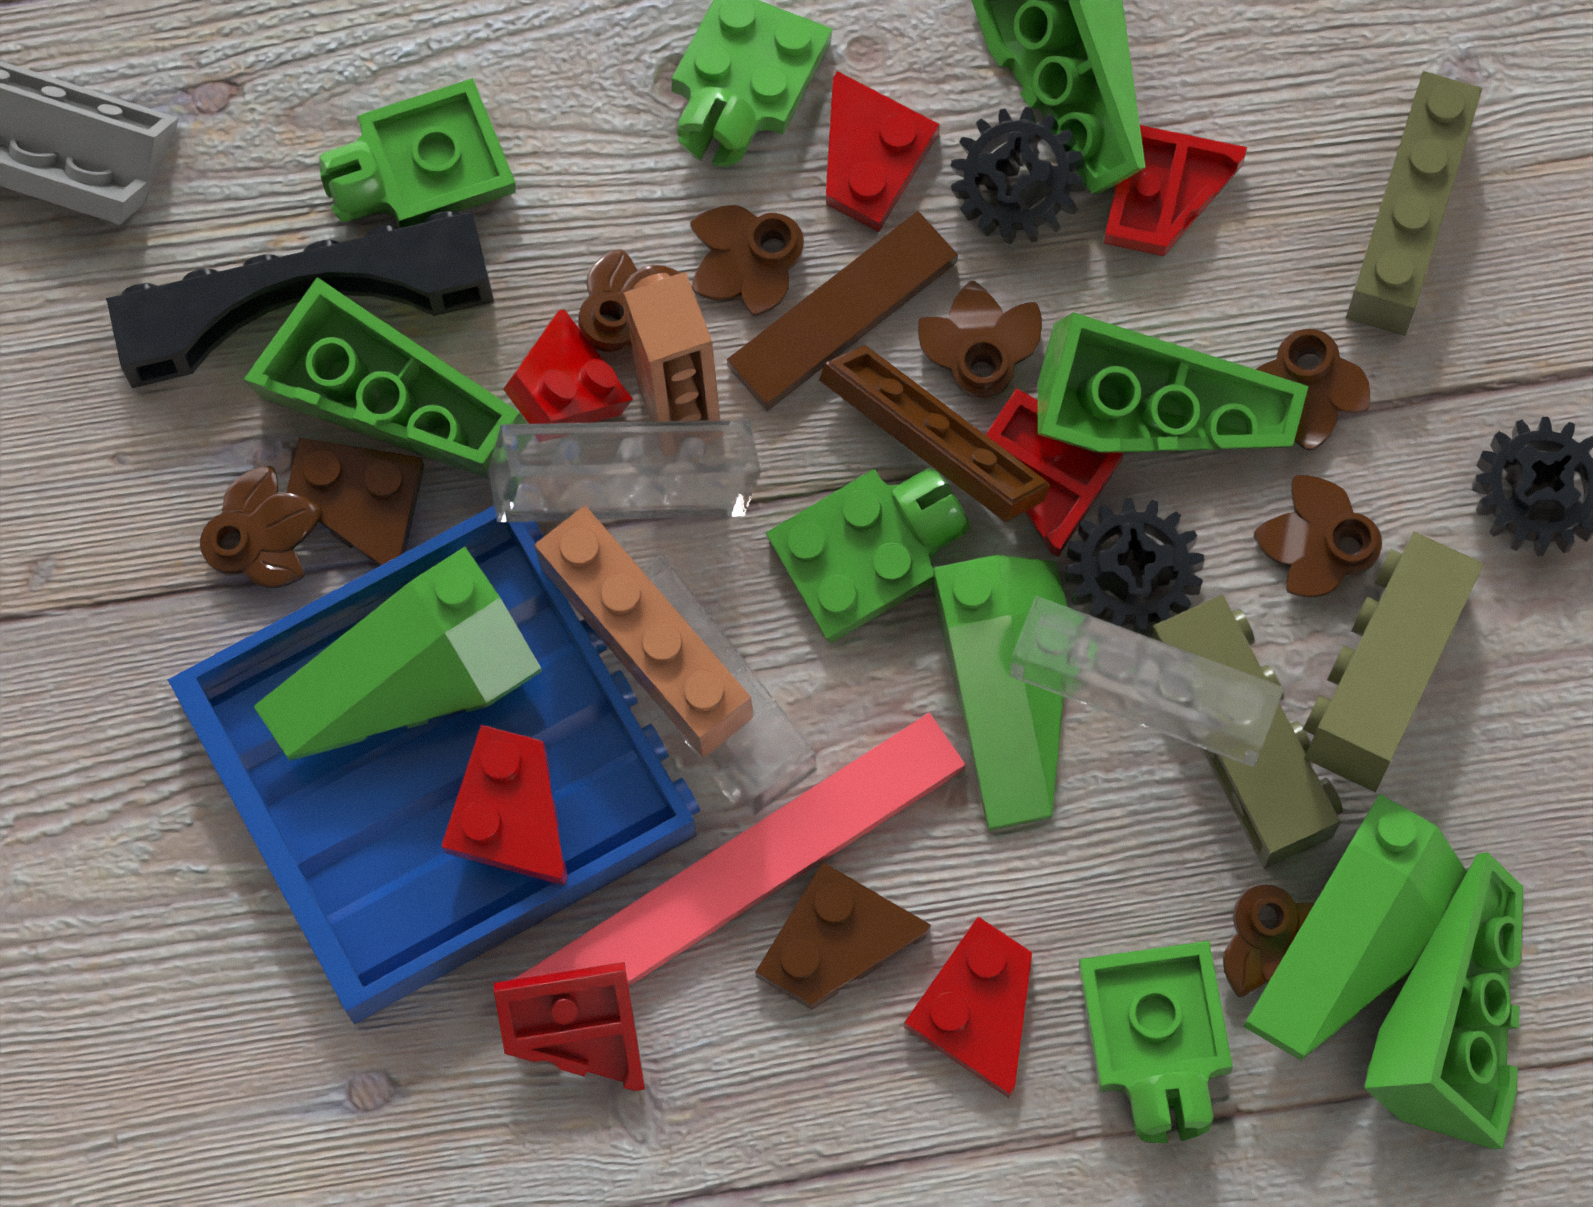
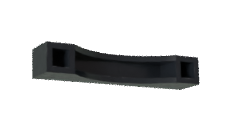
M455 211L439 212L431 215L421 224L404 228L392 225L380 226L368 231L362 238L341 243L335 240H321L308 245L303 252L282 257L273 254H263L246 260L243 266L223 271L199 269L186 274L181 281L159 286L152 283L130 286L123 290L121 295L106 298L120 366L131 388L193 374L207 356L238 329L270 311L300 302L317 277L345 296L377 297L407 304L433 316L492 303L494 298L473 212L463 214Z

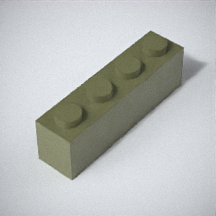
M1426 71L1422 72L1346 319L1406 336L1483 88Z
M1413 531L1403 554L1390 549L1375 581V584L1385 588V591L1379 602L1370 597L1366 598L1351 632L1362 636L1356 650L1343 645L1327 681L1338 685L1331 700L1322 695L1318 696L1303 730L1314 735L1304 757L1305 760L1376 793L1484 563Z
M1222 594L1153 625L1149 645L1261 865L1265 869L1333 838L1341 822L1338 815L1343 813V807L1331 781L1328 778L1319 780L1310 761L1304 759L1311 744L1310 740L1298 721L1290 723L1279 703V701L1284 699L1283 690L1273 669L1269 665L1263 667L1259 665L1250 645L1255 643V638L1246 616L1240 609L1231 611Z

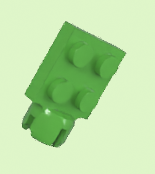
M713 0L672 77L671 92L679 94L689 101L678 121V141L682 147L694 158L701 161L712 139L715 138L721 145L711 164L716 167H729L742 160L754 135L761 130L774 131L784 135L831 43L832 28L759 0Z
M473 78L357 115L361 136L353 143L325 151L319 156L320 175L325 193L329 198H333L334 204L330 206L338 219L343 222H350L382 212L390 214L395 219L397 226L404 228L424 223L428 217L439 212H460L516 193L515 179Z
M874 468L767 531L766 535L823 634L831 644L932 585V559L937 550L966 534L970 525L968 517L956 495L950 489L949 483L944 475L935 468H927L899 485H887L881 480Z
M1203 941L1079 959L1078 968L1100 1092H1124L1130 1100L1134 1129L1141 1141L1147 1143H1168L1166 1131L1171 1130L1169 1109L1173 1108L1180 1141H1186L1208 1132L1214 1116L1208 1082L1214 1077L1231 1074L1233 1068L1210 942Z

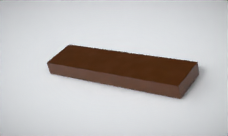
M916 211L727 358V366L764 409L768 411L821 370L826 362L835 359L958 262V254L919 211Z
M868 346L858 347L824 364L819 379L820 382L1004 522L1044 502L1050 484Z

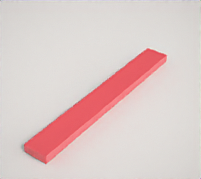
M929 712L513 980L625 962L628 984L631 986L965 770L966 764Z

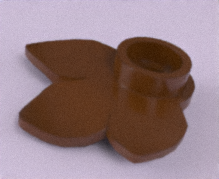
M726 205L708 210L690 222V227L695 235L711 250L705 256L694 275L692 289L695 294L716 301L731 300L742 295L747 310L753 316L773 309L783 300L789 290L788 270L798 263L804 250L803 233L793 219L779 213H766L757 217L741 206ZM769 239H779L784 243L783 249L777 253L766 252L762 245Z
M622 249L610 251L603 255L592 266L587 275L586 286L589 297L581 305L578 315V325L581 333L595 349L600 351L613 352L622 349L626 345L632 347L623 292L632 290L636 283L648 276L658 273H667L673 276L681 272L663 265H650L637 270L630 256ZM601 315L613 316L617 318L618 321H608L604 319Z
M974 280L968 281L955 297L949 311V319L923 317L919 319L918 323L919 343L925 356L932 363L952 371L956 385L964 393L977 398L996 396L1009 386L1013 378L1014 366L1034 354L1040 342L1042 330L1041 312L1036 302L1020 304L1003 313L1002 308L995 299ZM978 362H986L993 367L994 372L990 376L979 377L972 372L971 368Z
M1302 329L1293 332L1281 343L1277 359L1267 362L1256 369L1309 386L1294 441L1305 450H1315L1332 435L1337 424L1339 411L1362 413L1369 409L1370 386L1364 371L1356 364L1341 358L1335 341L1328 334L1320 330ZM1306 354L1316 355L1320 359L1319 365L1310 370L1302 369L1298 366L1297 362L1300 357Z
M273 467L255 468L236 479L226 490L222 513L211 519L201 534V553L207 563L218 572L224 574H239L243 572L258 586L265 588H280L290 585L305 576L303 566L292 549L299 545L313 531L322 516V509L318 504L301 495L278 493V478ZM231 532L241 534V540L235 548L230 550L221 548V541L226 534Z
M1297 475L1292 479L1291 494L1295 512L1275 517L1263 523L1254 531V539L1264 554L1278 564L1290 567L1286 581L1287 593L1302 597H1319L1334 591L1345 575H1356L1369 570L1378 560L1382 549V537L1378 527L1368 517L1353 512L1351 502L1345 490L1333 482L1309 475ZM1344 537L1354 538L1360 544L1361 550L1354 554H1347L1339 548L1338 541Z
M1274 885L1252 887L1239 897L1233 911V923L1237 933L1229 942L1223 955L1224 973L1237 997L1241 998L1250 995L1260 989L1265 982L1269 983L1315 903H1295L1285 890ZM1264 905L1270 906L1276 912L1277 922L1272 929H1267L1260 923L1259 911Z

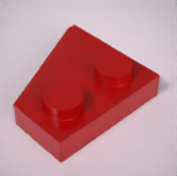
M837 71L832 82L826 205L880 232L939 136L940 124Z
M1140 125L1146 168L1116 184L1104 244L1165 256L1240 170L1244 163L1247 147Z
M565 309L559 310L542 331L543 333L529 350L520 366L503 388L504 392L538 437L620 416L633 401V398L618 380L613 368L604 362L591 343L583 336Z
M1016 388L985 435L1050 484L1044 502L1025 511L1049 551L1059 557L1078 529L1080 522L1085 518L1122 462L1124 452L1095 453L1038 435V400Z
M484 725L480 726L441 845L446 854L565 885L568 875L562 855L558 830L559 821L556 803L552 794L547 749L543 741Z
M978 916L905 1020L904 1028L1009 1098L1014 1092L1032 952Z
M625 962L494 983V997L504 1054L531 1062L549 1061L560 1070L584 1077L586 1072L621 1081L625 1089L632 1091L645 1090Z

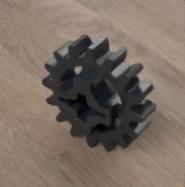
M1025 107L1021 113L1020 120L1013 121L1007 110L1003 108L999 110L998 125L991 127L983 119H979L976 122L981 134L976 141L967 137L960 139L959 143L968 156L966 159L951 160L950 166L956 175L964 179L953 183L951 189L957 199H967L960 207V210L968 221L980 216L978 228L983 235L988 237L998 226L1005 243L1012 244L1017 230H1024L1031 243L1038 241V226L1046 224L1054 232L1061 229L1056 218L1060 210L1070 214L1077 212L1078 208L1069 194L1070 192L1085 191L1086 183L1082 176L1073 172L1086 166V163L1080 151H1070L1077 143L1071 131L1066 130L1057 134L1059 124L1055 116L1048 114L1040 124H1037L1032 108ZM1038 142L1047 146L1055 154L1058 166L1052 165L1048 160L1039 159ZM1005 143V144H1004L1003 146H1001L999 149H997L996 151H994L993 153H991V152H992L994 149H996L998 146H1000L1001 144ZM1025 164L1030 175H1020L1017 179V184L1012 187L1007 176H1017L1020 167ZM979 185H985L987 190L998 191V209L983 199ZM1044 197H1047L1042 203H1040L1039 205H1037L1036 207H1034V208H1032V209H1029V208L1032 207L1034 204H1036L1037 202H1039L1041 199H1043Z
M1542 417L1536 431H1530L1523 419L1518 420L1512 430V439L1500 431L1497 432L1490 444L1493 452L1482 451L1476 466L1484 473L1475 476L1472 483V491L1487 494L1477 505V515L1493 514L1496 519L1489 533L1493 537L1503 533L1505 530L1514 534L1511 540V549L1515 551L1523 545L1525 540L1534 542L1536 555L1544 556L1550 542L1555 541L1558 548L1564 554L1570 552L1575 542L1574 534L1586 542L1593 535V458L1590 455L1593 448V436L1584 439L1580 443L1572 438L1575 424L1568 422L1563 427L1561 433L1552 431L1549 417ZM1503 469L1507 472L1505 479L1512 485V496L1508 500L1502 486ZM1577 473L1583 484V503L1579 500L1582 494L1574 487V476ZM1558 476L1553 489L1546 487L1541 491L1536 490L1531 496L1527 497L1533 486L1532 484L1539 486L1545 481L1549 483Z
M1131 498L1124 499L1121 514L1115 515L1106 504L1100 506L1098 511L1099 525L1097 526L1083 519L1079 524L1078 534L1084 542L1070 541L1068 545L1067 557L1077 563L1066 566L1065 582L1081 583L1073 591L1071 601L1074 606L1083 605L1088 602L1091 603L1092 607L1089 612L1088 622L1092 625L1099 622L1104 616L1111 619V635L1114 636L1119 635L1124 624H1133L1137 638H1144L1149 622L1154 621L1155 624L1171 618V610L1176 614L1189 610L1192 603L1185 594L1199 595L1203 580L1192 573L1203 569L1204 554L1189 553L1195 546L1198 535L1195 530L1186 531L1181 534L1178 533L1177 528L1181 514L1177 511L1170 514L1165 520L1157 517L1158 502L1154 500L1150 501L1145 512H1136ZM1118 534V541L1110 550H1101L1098 556H1094L1103 542ZM1148 535H1151V536L1157 538V539L1160 540L1164 545H1159L1157 542H1155L1153 539H1151ZM1130 548L1133 552V560H1137L1139 570L1144 571L1139 588L1136 586V577L1132 576L1130 567L1125 566ZM1170 580H1176L1172 588L1163 597L1151 602V594L1158 586H1166L1170 584ZM1109 590L1115 596L1121 599L1124 603L1116 601L1115 599L1108 596L1104 591Z

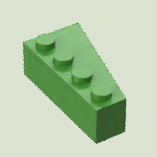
M318 277L244 378L245 382L262 399L493 481L498 480L532 432V429L519 411Z

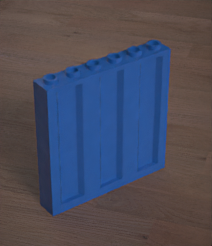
M509 497L167 679L353 1024L373 1015L697 836L692 816L699 813L700 808L695 797L683 778L672 783L661 761L669 758V754L659 734L651 723L643 728L640 727L630 707L638 704V700L621 670L612 674L609 673L599 655L607 650L606 644L584 619L579 621L567 598L541 569L534 544L544 536L532 514L528 511L519 516ZM466 547L502 599L538 661L542 672L489 707L467 713L465 709L428 719L429 723L409 729L407 726L398 727L369 735L364 741L289 761L256 712L254 705L407 583L458 550ZM481 725L544 742L551 773L552 794L556 803L559 821L558 830L562 855L568 875L565 885L449 855L443 851L441 845Z

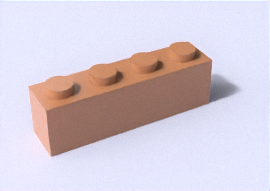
M685 271L673 276L667 273H658L648 276L636 283L632 290L623 292L638 387L661 449L666 451L719 433L722 430L712 339L687 273Z
M586 505L534 544L543 572L703 758L754 718L751 696Z

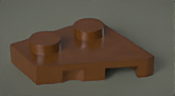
M299 437L286 493L301 495L318 504L322 509V516L318 522L328 528L331 535L349 548H356L381 566L406 552L424 463L422 457Z
M822 862L755 971L756 977L813 1010L838 994L839 990L853 980H860L881 967L883 961L910 944L914 943L916 945L924 940L930 932L931 924Z

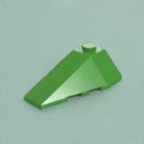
M971 0L989 52L1000 67L1009 68L1023 87L1020 95L1028 106L1032 109H1039L1044 118L1048 114L1055 116L1059 124L1057 134L1066 130H1070L1077 143L1070 151H1080L1086 163V166L1076 172L1083 177L1086 186L1092 194H1100L1146 168L1123 0Z
M1073 312L1055 322L1052 327L1038 380V435L1095 453L1289 448L1293 446L1309 386Z
M463 547L407 583L255 704L254 708L288 760L292 761L364 741L367 736L402 726H407L409 729L429 723L428 719L464 709L467 713L489 707L541 673L542 669L502 599L467 548Z
M992 555L933 568L932 592L988 831L1050 819L1053 812L1071 624L1057 562Z
M1382 794L1378 795L1243 1027L1302 1061L1353 1020L1361 1009L1386 989L1390 990L1405 977L1407 972L1416 965L1467 873L1438 826Z
M1488 852L1476 855L1380 1027L1372 1059L1368 1065L1364 1089L1400 1121L1486 1148L1503 1149L1517 1092L1518 1067L1507 1065L1508 1029L1519 1028L1520 1007L1511 1004L1509 982L1510 968H1516L1521 963L1523 885Z

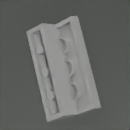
M0 61V186L120 225L144 205L177 129L178 118Z

